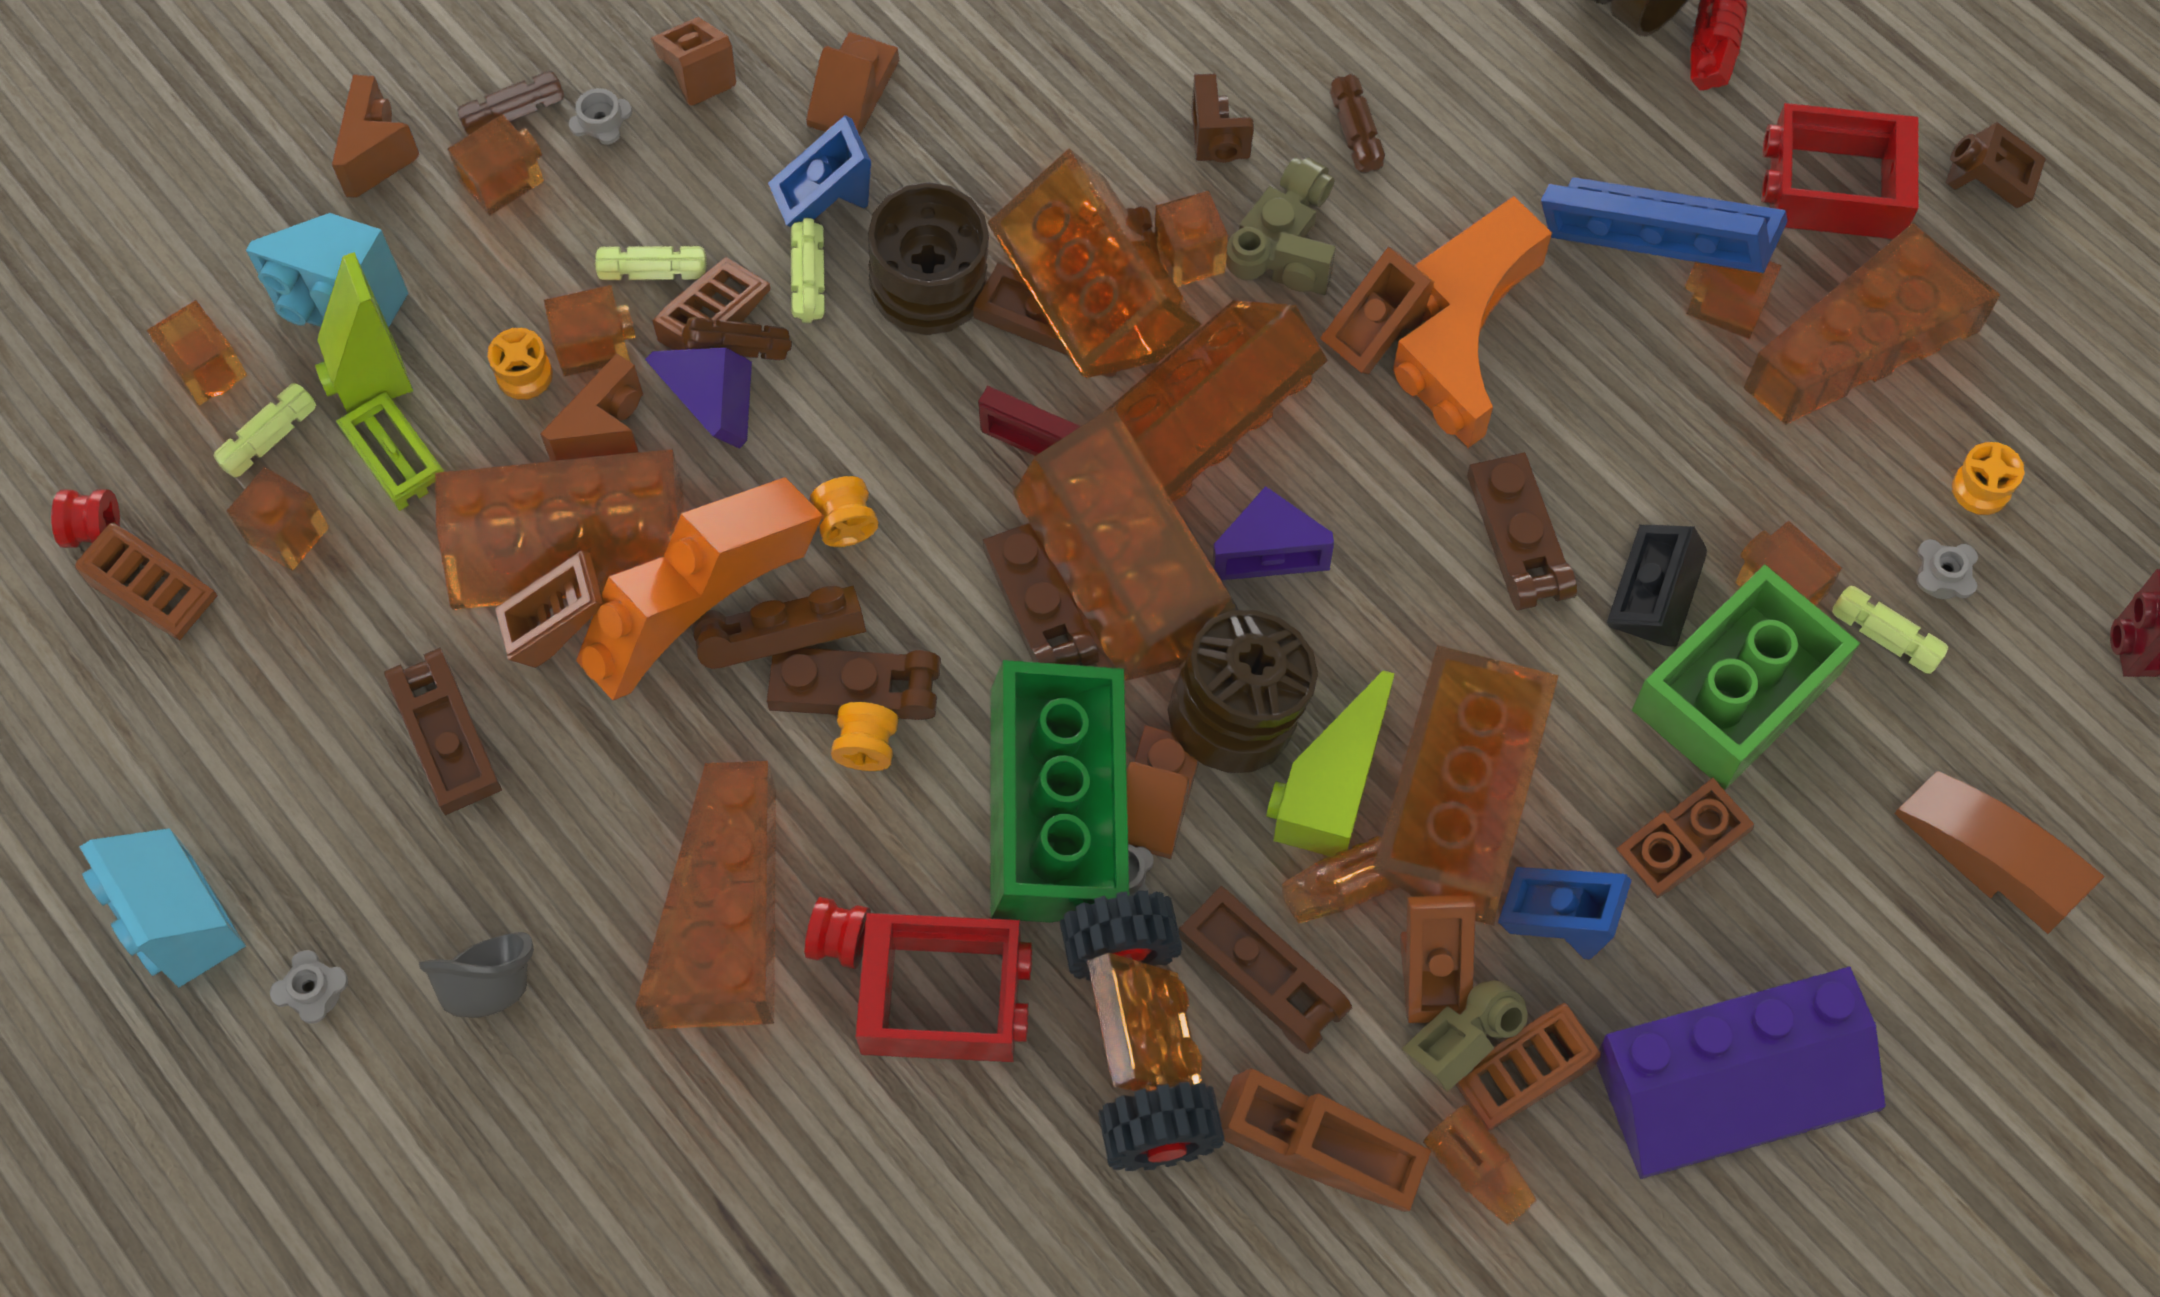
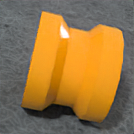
M511 328L502 331L493 338L488 347L487 357L498 386L506 396L516 400H528L539 396L547 390L552 381L553 370L546 355L542 339L534 331L526 328ZM514 366H518L519 368L523 366L527 367L523 370H512Z
M1999 442L1978 444L1968 452L1963 465L1954 476L1952 481L1953 495L1963 508L1972 513L1991 515L2000 512L2008 504L2012 493L2022 482L2025 474L2024 463L2018 453L2007 445ZM1980 475L1986 479V485L1980 481Z
M855 476L834 478L822 483L811 493L810 502L823 515L819 532L822 541L826 545L832 547L855 545L872 536L878 529L879 522L876 513L866 505L869 492L866 483L861 478Z
M850 702L842 705L837 715V724L841 728V734L832 744V759L845 767L855 770L881 771L887 769L891 765L893 750L888 745L889 738L897 731L898 715L894 711L874 703Z

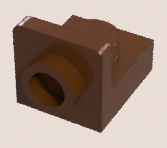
M1194 74L1191 112L1196 161L1214 160L1226 163L1236 159L1250 158L1254 133L1253 119L1250 117L1229 118L1228 97L1218 96L1216 74Z
M1996 122L1975 135H1966L1957 143L1950 156L1952 165L1946 184L1952 189L1957 190L1977 179L2015 208H2019L2033 200L2046 158Z

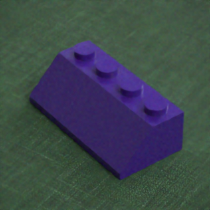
M1850 966L1608 1033L1599 1048L1601 1056L1596 1063L1640 1179L1882 1111L1886 1107L1876 1024Z

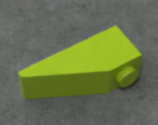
M355 252L344 255L317 338L325 361L315 364L326 395L329 397L338 394L347 413H350L385 391L393 399L413 392V388L397 344Z
M1383 670L1293 762L1287 784L1275 781L1266 817L1277 820L1273 841L1345 861L1395 673Z

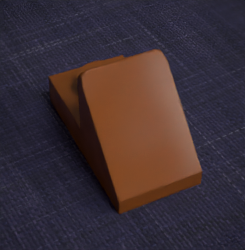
M696 17L651 37L658 58L673 68L684 98L690 106L727 91L736 85L733 51L728 35L700 17Z
M852 32L847 34L839 50L825 46L820 55L806 118L807 126L826 132L846 115L852 118L859 135H861L900 61L898 47Z
M353 75L332 162L333 169L345 196L357 198L415 161L419 156V150L410 127L405 123L392 122L390 101L383 98L375 76Z
M1388 246L1320 339L1358 371L1370 374L1403 329L1413 331L1421 325L1434 281L1395 249Z
M617 353L540 433L551 463L558 468L627 461L637 459L640 456L633 432L628 426L619 421L625 420L632 415L640 402V398L643 396L634 364Z
M1146 725L1144 726L1135 760L1129 763L1126 772L1128 844L1135 848L1144 847L1153 855L1171 859L1199 761L1184 751L1182 745L1172 732Z
M1472 895L1407 897V931L1400 934L1408 1023H1430L1447 1006L1458 1014L1466 1010L1467 998L1473 989L1476 906Z

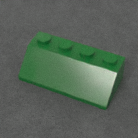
M1003 660L990 690V919L1053 923L1064 919V914L1068 911H1077L1076 906L1082 903L1095 904V898L1105 896L1107 899L1116 898V893L1127 892L1129 896L1124 669Z

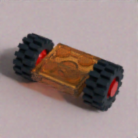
M1148 890L1137 891L1133 896H1128L1127 892L1116 893V898L1112 899L1102 896L1094 899L1095 904L1082 903L1076 906L1077 911H1068L1064 914V919L1060 920L1069 971L1077 979L1086 977L1087 981L1092 982L1113 1087L1134 1091L1135 1093L1134 1096L1123 1095L1115 1098L1116 1102L1106 1103L1102 1106L1103 1110L1098 1112L1109 1167L1112 1166L1115 1170L1125 1168V1171H1136L1141 1167L1144 1168V1171L1154 1170L1159 1165H1166V1167L1175 1166L1178 1161L1190 1162L1198 1159L1197 1155L1213 1153L1215 1148H1221L1224 1145L1225 1138L1214 1089L1212 1086L1206 1087L1201 1081L1202 1057L1197 1045L1192 1040L1186 1012L1189 1008L1188 994L1183 983L1179 980L1178 973L1156 967V965L1166 966L1173 962L1172 958L1179 957L1181 950H1183L1172 899L1169 896L1164 897V894L1156 891L1149 895Z

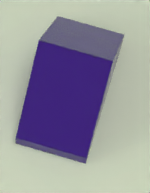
M727 348L652 351L645 360L713 437L740 449L746 443L748 436L752 361Z
M1265 486L1214 543L1212 565L1221 580L1330 570L1334 548L1333 533Z

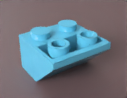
M332 213L255 239L250 242L246 249L258 273L259 280L264 284L274 304L275 311L282 318L296 325H305L307 322L321 327L342 257L353 252L356 254L388 327L408 295V290L382 230Z
M170 828L92 839L79 846L91 866L89 870L82 873L85 882L97 900L103 906L108 903L117 920L112 922L111 926L124 948L131 956L137 954L152 976L162 971L179 988L246 947L190 851Z

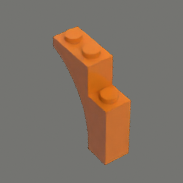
M1515 196L1414 265L1433 280L1434 285L1422 319L1426 322L1398 341L1393 367L1395 377L1402 389L1411 396L1417 395L1433 412V416L1440 428L1449 435L1455 434L1468 448L1486 436L1493 409L1480 373L1478 357L1480 332L1499 301L1522 279L1544 264L1552 232Z
M786 477L681 513L664 557L608 577L601 595L604 604L593 615L576 661L612 700L631 694L641 678L661 654L688 627L712 607L752 580L780 566L803 558L823 515Z

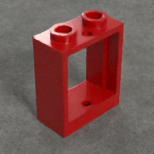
M1784 103L1777 124H1768L1763 142V157L1771 158V170H1766L1761 200L1762 203H1769L1770 208L1786 210L1787 224L1785 228L1897 240L1904 239L1919 209V129L1917 116ZM1793 149L1881 158V197L1792 188Z
M867 913L856 1025V1040L860 1054L1014 1062L1015 1042H1027L1029 1004L1017 1003L1019 980H1031L1032 942H1021L1020 920ZM895 950L1003 955L997 1034L890 1029L889 1018Z

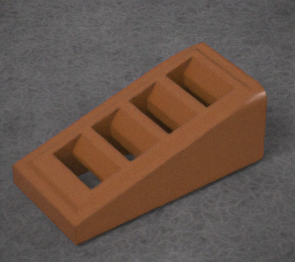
M724 257L672 300L654 318L652 322L657 340L672 350H687L684 347L682 329L686 326L688 319L692 317L712 319L713 325H716V320L743 322L771 290L770 283L729 258ZM728 278H731L746 287V289L740 294L724 283ZM717 292L731 302L725 306L712 298V296ZM706 307L716 313V315L710 318L700 312V310Z
M110 523L77 560L75 568L89 586L179 641L218 596L209 586L115 523ZM143 564L145 567L127 587L123 584L139 565ZM161 577L166 578L151 598L146 601L144 597ZM181 588L187 591L169 615L162 612Z
M580 551L495 608L508 660L537 668L556 654L599 610L600 606L604 604L590 553ZM577 581L582 595L581 598L578 597L577 589L575 586ZM565 594L569 605L566 608L562 598ZM551 608L553 609L554 616L552 617L550 613Z
M1562 1003L1525 1026L1517 1035L1507 1038L1496 1045L1456 1086L1485 1130L1489 1132L1593 1069L1601 1055L1566 1003ZM1553 1033L1571 1059L1565 1061L1550 1039V1034ZM1532 1045L1551 1071L1545 1076L1542 1075L1525 1050ZM1510 1059L1529 1087L1520 1091L1502 1063ZM1487 1072L1507 1099L1500 1106L1497 1105L1479 1078Z

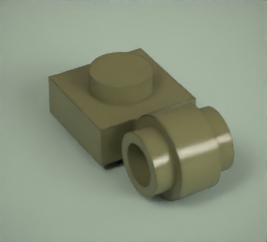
M1298 157L1293 158L1280 180V186L1287 190L1286 194L1269 186L1239 224V229L1244 227L1257 228L1267 238L1278 242L1281 232L1305 237L1314 226L1316 211L1308 206L1313 204L1320 207L1324 204L1333 189L1335 178L1328 174L1329 169L1309 157L1304 160Z
M1244 227L1229 237L1226 245L1225 262L1229 271L1242 280H1253L1264 274L1267 269L1273 270L1272 281L1284 284L1294 291H1311L1326 295L1332 277L1336 246L1281 232L1279 240L1276 242L1267 238L1257 228Z
M1494 980L1477 984L1468 995L1466 1010L1458 1014L1447 1006L1402 1048L1410 1062L1446 1092L1451 1090L1463 1077L1467 1076L1494 1049L1486 1037L1487 1034L1493 1038H1510L1520 1033L1525 1027L1528 1019L1525 1000L1518 992L1505 983Z

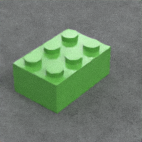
M1764 564L1644 681L1632 711L1708 777L1714 778L1726 790L1842 674L1860 642Z

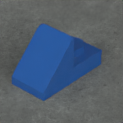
M844 115L768 182L787 226L792 227L793 223L803 222L804 218L815 219L838 198L862 208L868 206L871 159L852 118Z
M1516 867L1498 923L1509 934L1564 938L1583 959L1590 960L1614 938L1632 880L1627 874Z

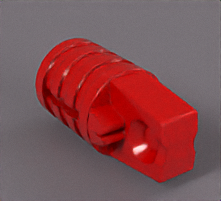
M1745 0L1699 1L1691 43L1690 79L1699 91L1729 84L1737 57L1740 54L1748 9Z

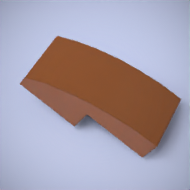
M1711 778L1670 812L1667 813L1665 810L1618 846L1616 851L1655 897L1659 898L1698 872L1754 829V823L1717 781Z

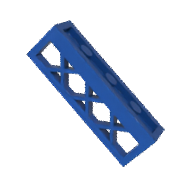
M1572 177L1568 187L1549 184L1541 199L1547 227L1552 232L1551 238L1764 273L1787 224L1786 210Z

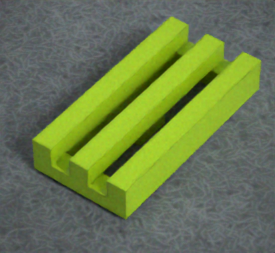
M386 391L336 420L343 435L398 511L409 506L407 499L416 494L420 499L429 492L426 487L434 482L440 487L449 481L443 468ZM381 410L384 411L426 468L418 474L415 473L374 417L376 413ZM361 422L365 424L406 480L405 482L397 486L357 431L356 425Z

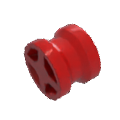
M96 489L90 495H80L76 490H60L54 497L51 510L52 531L56 543L62 548H77L82 542L93 543L110 523L120 526L119 505L112 490Z
M819 897L808 924L804 949L805 957L817 961L826 956L837 958L843 967L856 969L863 956L866 915L871 913V909L856 905L851 909L838 907L834 899Z

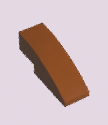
M1936 771L1894 813L1990 899L1998 891L2001 892L2047 934L2105 877L2071 848L2030 819L1988 794L1940 771Z
M1253 1068L1233 1076L1219 1111L1226 1142L1327 1186L1403 1212L1410 1211L1432 1151L1319 1093L1308 1097Z

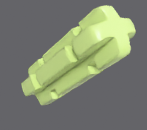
M804 218L803 222L793 223L791 227V247H796L791 249V291H793L791 295V312L793 317L801 319L802 323H812V320L822 319L825 314L824 294H819L825 291L824 228L821 224L814 223V219Z
M673 246L627 247V252H621L620 247H600L597 249L595 260L597 275L602 280H622V274H629V280L675 279V274H682V279H699L706 273L707 266L704 248L700 246H681L680 252H674Z
M297 383L290 384L277 396L280 401L277 405L270 402L236 432L239 438L235 442L229 438L215 451L213 456L224 471L234 478L240 477L254 464L250 460L254 455L261 458L294 428L291 424L293 420L296 419L301 422L315 410L316 404L314 399L302 386Z
M1848 586L1842 592L1833 606L1832 612L1834 616L1850 626L1854 622L1862 626L1859 630L1861 633L1897 656L1901 657L1903 653L1912 657L1909 663L1924 673L1931 674L1936 670L1947 654L1948 646L1946 643L1930 633L1926 637L1918 633L1921 627L1881 602L1874 606L1868 602L1871 596L1855 586Z

